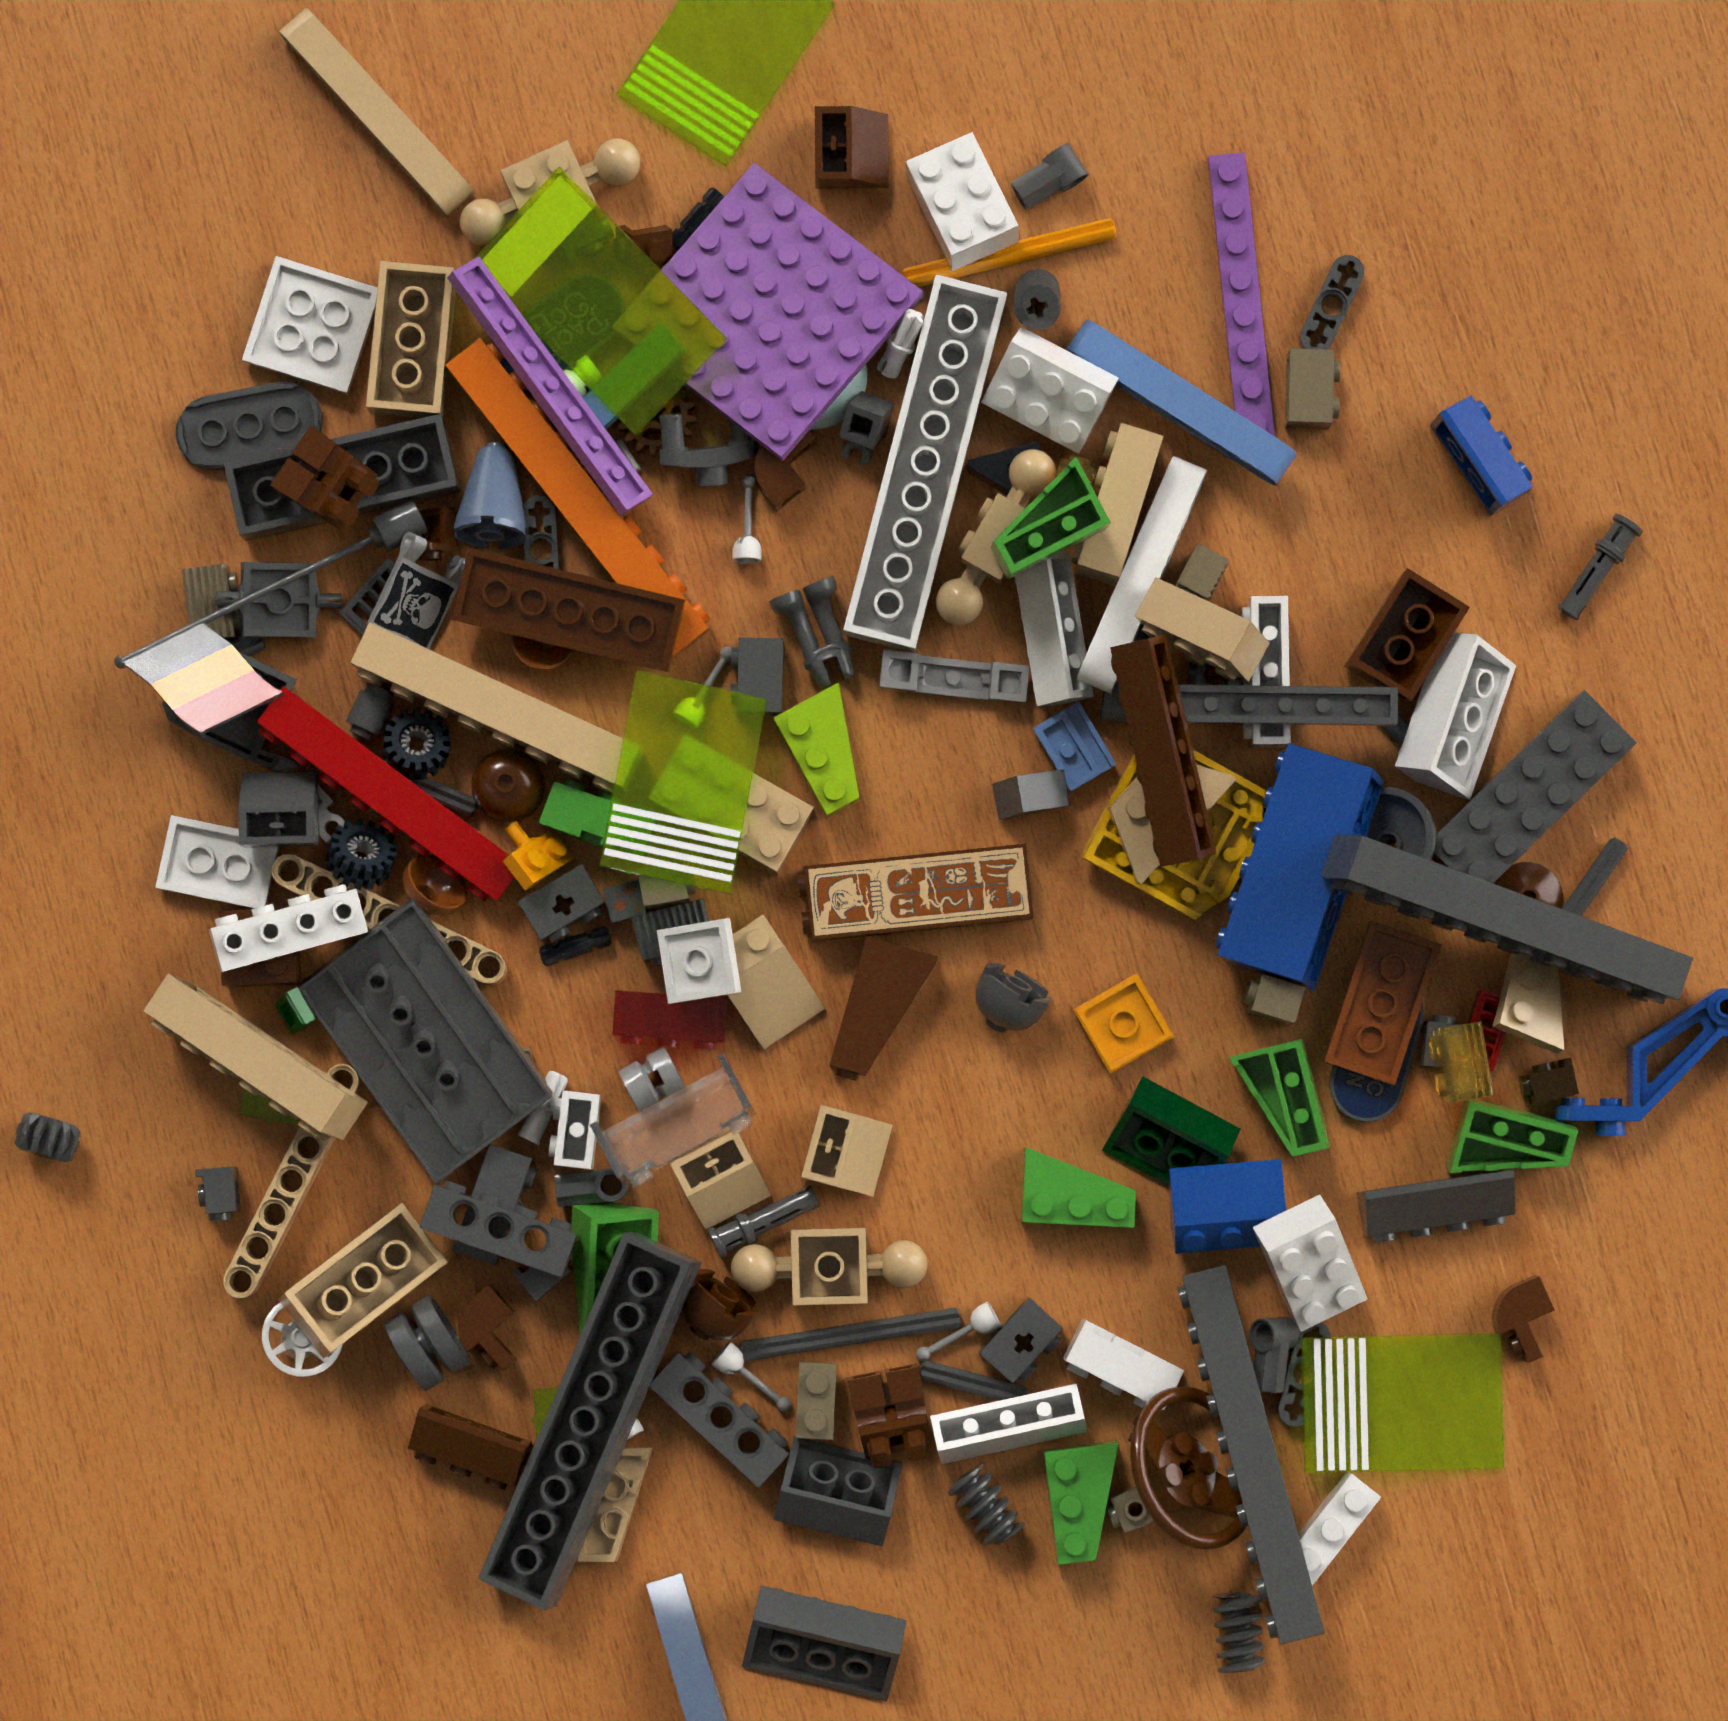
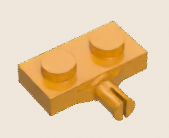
M515 821L504 830L518 848L502 862L525 891L564 868L575 859L566 848L564 842L559 839L553 830L540 837L529 838L518 824V821Z

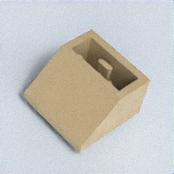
M821 1105L801 1177L873 1197L893 1125Z
M737 1129L670 1163L705 1230L772 1196Z

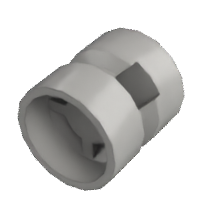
M665 1047L646 1055V1061L643 1064L635 1061L618 1070L640 1113L659 1104L660 1096L663 1095L670 1098L687 1089ZM657 1070L663 1082L654 1087L648 1074Z

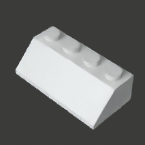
M1454 633L1422 684V689L1411 716L1402 747L1399 750L1395 767L1416 782L1462 799L1470 800L1516 665L1477 634Z

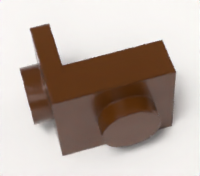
M625 225L617 226L616 238L613 242V249L617 260L633 271L666 265L672 258V229L667 225L631 230Z
M444 506L419 510L428 531L420 536L427 541V547L420 556V560H442L443 553L457 552L453 528L456 519L455 507Z

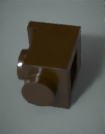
M1571 1058L1558 1060L1560 1068H1555L1553 1061L1532 1066V1074L1519 1076V1086L1523 1098L1529 1097L1530 1104H1536L1578 1095L1579 1091Z

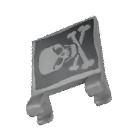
M407 532L401 541L399 557L367 623L370 622L430 649L460 586L466 559L458 555H452L447 563L445 577L440 576L414 563L425 551L427 541L414 533Z

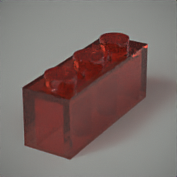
M615 990L612 1035L621 1037L620 1044L642 1045L643 1038L658 1039L657 1046L680 1047V1041H695V1049L717 1050V1043H725L728 999L724 997H709L668 1004L667 994Z

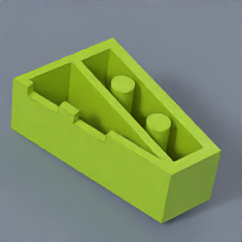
M838 682L774 717L775 725L826 818L859 802L860 798Z

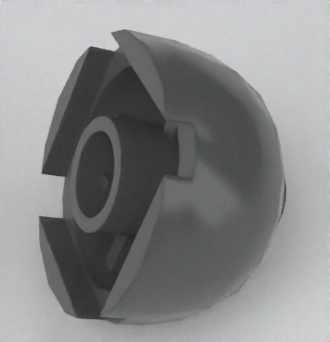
M999 963L987 964L976 986V1004L979 1011L987 1018L986 1024L996 1031L1005 1032L1006 1029L1012 1031L1025 1030L1037 1023L1052 1001L1051 997L1046 998L1048 994L1046 988L1018 970L1015 971V976L1002 972L1006 965Z

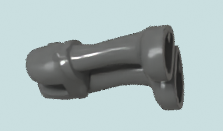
M834 576L819 580L802 589L824 637L826 645L823 647L819 646L813 632L800 590L791 591L769 601L774 613L785 616L791 624L805 658L803 665L806 670L811 672L821 690L831 687L828 671L823 663L824 660L835 657L837 668L845 682L854 678V668L851 659L853 650L850 644L845 643L830 602L831 597L837 590Z

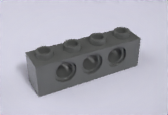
M445 1180L444 1186L434 1185L419 1228L544 1272L564 1277L578 1237L577 1233L571 1232L573 1224L553 1217L550 1224L535 1219L536 1211L516 1205L514 1211L500 1207L501 1199L484 1193L480 1194L479 1199L465 1195L467 1187ZM462 1204L470 1205L475 1211V1219L468 1226L459 1224L455 1218L456 1209ZM498 1216L505 1217L511 1226L509 1234L504 1238L495 1237L490 1229L491 1222ZM532 1229H539L546 1236V1244L539 1251L530 1249L526 1244V1235Z
M680 1351L651 1382L650 1388L759 1488L789 1455V1451L784 1448L789 1442L774 1428L767 1432L757 1422L761 1416L746 1402L740 1407L733 1401L730 1396L734 1391L719 1377L712 1381L702 1372L706 1365L692 1352L685 1356ZM692 1380L699 1381L705 1389L704 1397L696 1402L688 1400L684 1395L685 1384ZM725 1406L730 1409L732 1422L729 1425L719 1427L713 1423L711 1412L715 1407ZM751 1431L757 1434L760 1439L759 1448L753 1452L743 1451L738 1443L739 1436L742 1433Z

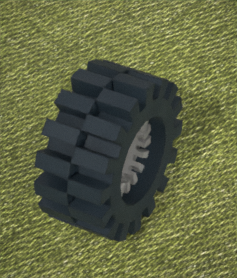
M413 708L412 714H408L407 709L403 710L400 717L398 718L395 715L391 719L390 725L387 724L383 740L384 759L387 758V764L395 767L402 775L407 773V779L414 780V775H420V780L427 779L428 773L435 776L438 774L439 767L443 769L446 765V760L449 757L451 735H448L449 728L447 724L442 725L443 719L439 715L433 718L432 711L426 709L425 714L419 713L420 708ZM417 737L425 741L421 752L410 750L411 738Z
M356 819L354 826L349 820L344 822L343 827L339 825L336 828L326 854L327 868L329 871L334 870L332 876L336 880L343 877L342 884H346L348 887L349 883L353 882L355 883L354 889L361 890L362 884H365L366 889L369 890L373 889L375 883L379 887L384 883V880H388L397 855V844L393 843L394 837L391 833L384 835L386 828L382 825L375 829V822L369 821L366 826L363 825V819ZM356 852L365 853L366 855H368V856H367V859H366V857H364V859H362L361 856L358 858V857H357L358 855H357V854L355 855V853H356Z

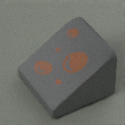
M639 880L603 889L612 925L632 920L631 918L647 914V910L643 905Z

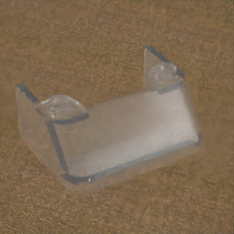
M723 1053L717 1056L722 1066L719 1070L604 1131L597 1122L590 1124L616 1177L624 1185L631 1183L633 1187H638L653 1178L651 1172L730 1130L733 1134H736L753 1124L751 1118L755 1116L756 1112Z

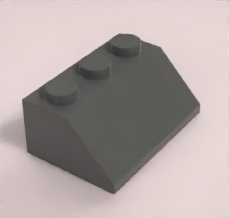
M794 1436L774 1520L883 1547L902 1462L892 1460L893 1462L889 1466L874 1468L870 1458L865 1459V1454L862 1452Z

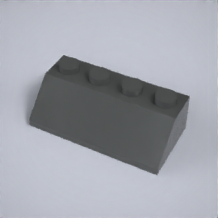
M1501 1170L1357 1192L1363 1236H1373L1374 1243L1396 1240L1395 1232L1410 1230L1411 1237L1433 1234L1432 1227L1446 1225L1447 1232L1469 1229V1221L1483 1219L1484 1226L1506 1223L1505 1216L1515 1215L1514 1170Z
M761 1586L742 1667L887 1701L901 1652L907 1620L858 1609L853 1606L832 1603L815 1597L790 1593L777 1588Z

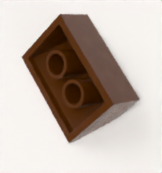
M1406 568L1344 667L1376 687H1398V696L1412 701L1470 607Z
M426 1404L418 1410L408 1449L416 1451L414 1458L435 1465L437 1459L450 1463L449 1470L466 1477H470L472 1472L486 1476V1484L505 1490L507 1484L511 1486L516 1485L531 1441Z

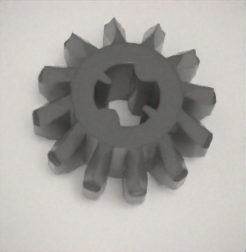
M36 1113L24 1114L21 1123H18L15 1133L17 1134L15 1145L20 1150L59 1162L72 1161L80 1142L78 1141L80 1131L75 1125Z

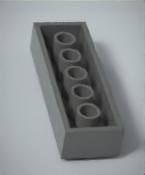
M441 414L331 439L378 474L376 479L380 485L374 494L367 497L364 495L356 506L359 515L393 508L410 499L415 503L461 492L445 421ZM295 447L224 463L239 535L245 542L326 523L290 499L277 493L270 486L288 458L298 464L301 463L292 454Z
M1583 690L1436 832V843L1432 860L1446 867L1494 883L1637 742Z

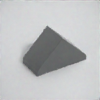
M1064 770L1018 775L992 784L999 820L1071 806Z

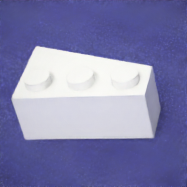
M1083 1318L1062 1357L1069 1362L1066 1369L1087 1379L1089 1373L1103 1379L1100 1386L1120 1396L1122 1390L1136 1396L1133 1403L1141 1408L1159 1392L1176 1387L1184 1373V1370Z

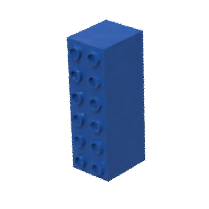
M1288 743L1286 752L1281 751L1277 758L1275 772L1278 773L1274 787L1270 786L1266 791L1263 807L1267 809L1263 821H1258L1254 827L1251 837L1254 847L1251 856L1245 857L1241 865L1239 877L1243 880L1239 892H1234L1230 898L1228 913L1231 916L1227 928L1222 927L1218 934L1216 948L1219 949L1218 956L1232 966L1294 983L1315 992L1347 893L1331 888L1333 881L1321 877L1334 834L1367 836L1385 781L1373 768Z

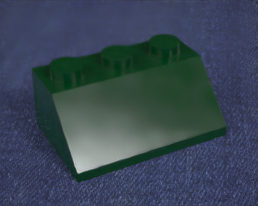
M1142 1076L1102 1151L1169 1186L1170 1168L1224 1164L1231 1153L1241 1128Z

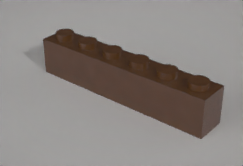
M1167 634L1110 647L1112 654L1111 666L1117 675L1120 689V705L1125 711L1128 723V740L1134 750L1137 763L1136 775L1142 785L1145 798V814L1151 824L1154 837L1153 849L1159 859L1160 867L1198 860L1217 854Z

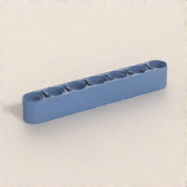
M1086 319L1065 349L1118 377L1116 387L1272 485L1276 486L1297 456V453L1290 446L1090 320Z

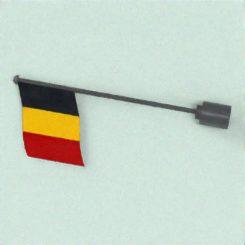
M410 499L371 518L373 526L368 528L370 536L121 658L117 655L114 659L115 666L120 669H124V666H126L148 683L180 720L203 735L284 695L282 691L274 688L262 679L232 644L206 624L373 542L377 548L384 546L386 551L389 552L401 546L402 538L407 532L418 536L427 533L426 525L413 500Z

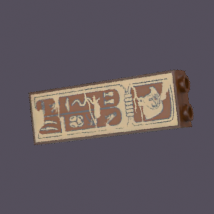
M1026 844L804 866L805 875H798L800 898L807 897L809 912H801L803 933L811 934L812 942L1032 920L1034 917Z

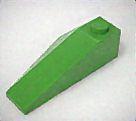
M609 1202L572 1205L573 1226L571 1232L578 1234L572 1252L580 1335L623 1233L637 1232L658 1242V1210Z

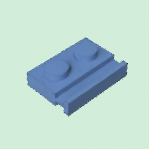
M1079 701L1032 729L1056 770H1064L1069 792L1076 790L1117 765Z

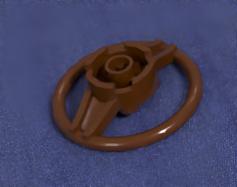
M1173 1387L1153 1396L1134 1420L1133 1432L1130 1434L1128 1441L1131 1443L1130 1460L1135 1486L1150 1516L1173 1539L1196 1549L1220 1548L1237 1539L1246 1529V1527L1241 1528L1236 1510V1505L1242 1504L1239 1489L1231 1491L1228 1478L1217 1472L1219 1468L1218 1458L1213 1452L1207 1451L1198 1439L1185 1432L1167 1436L1153 1420L1162 1408L1179 1401L1195 1403L1210 1411L1206 1396L1211 1394L1193 1387ZM1198 1508L1234 1519L1225 1529L1217 1533L1199 1534L1178 1524L1168 1513Z

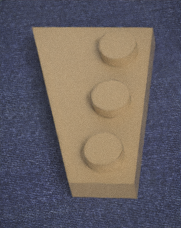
M1510 954L1493 1027L1556 1054L1564 1051L1558 967L1554 965L1548 967L1529 960L1530 956L1525 954Z
M623 1448L578 1555V1562L618 1561L653 1448Z

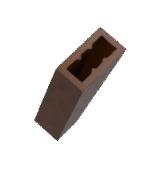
M866 936L830 1061V1066L836 1068L835 1075L856 1081L858 1074L866 1076L935 967L938 956Z

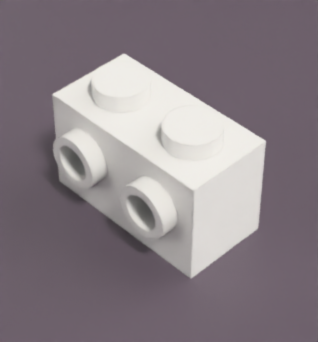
M563 1090L562 1098L556 1097L553 1120H559L557 1135L551 1134L549 1144V1157H554V1165L593 1169L602 1095Z

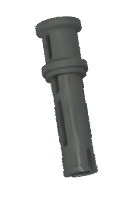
M1615 513L1612 518L1614 523L1604 538L1596 541L1594 548L1596 553L1562 603L1557 607L1562 613L1574 620L1579 619L1580 614L1614 564L1624 561V553L1636 536L1640 537L1643 533V530L1637 524L1620 514Z
M809 1185L797 1193L787 1196L748 1216L745 1213H740L736 1215V1220L717 1229L711 1227L707 1230L722 1259L727 1257V1252L745 1243L749 1245L754 1244L758 1240L757 1236L803 1213L820 1207V1204Z

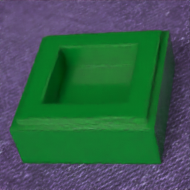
M298 987L288 991L275 1002V1007L293 1035L304 1030L316 1019Z

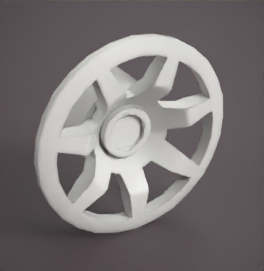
M281 1303L275 1305L267 1315L262 1328L263 1348L272 1364L280 1371L296 1377L313 1376L329 1368L340 1354L342 1345L335 1349L329 1358L326 1356L323 1359L293 1318L292 1322L288 1325L273 1321L275 1315L284 1308ZM270 1327L282 1334L281 1344L273 1350L269 1342ZM285 1352L289 1357L294 1358L295 1368L283 1364L276 1355ZM312 1354L323 1362L315 1368L302 1369L304 1358Z

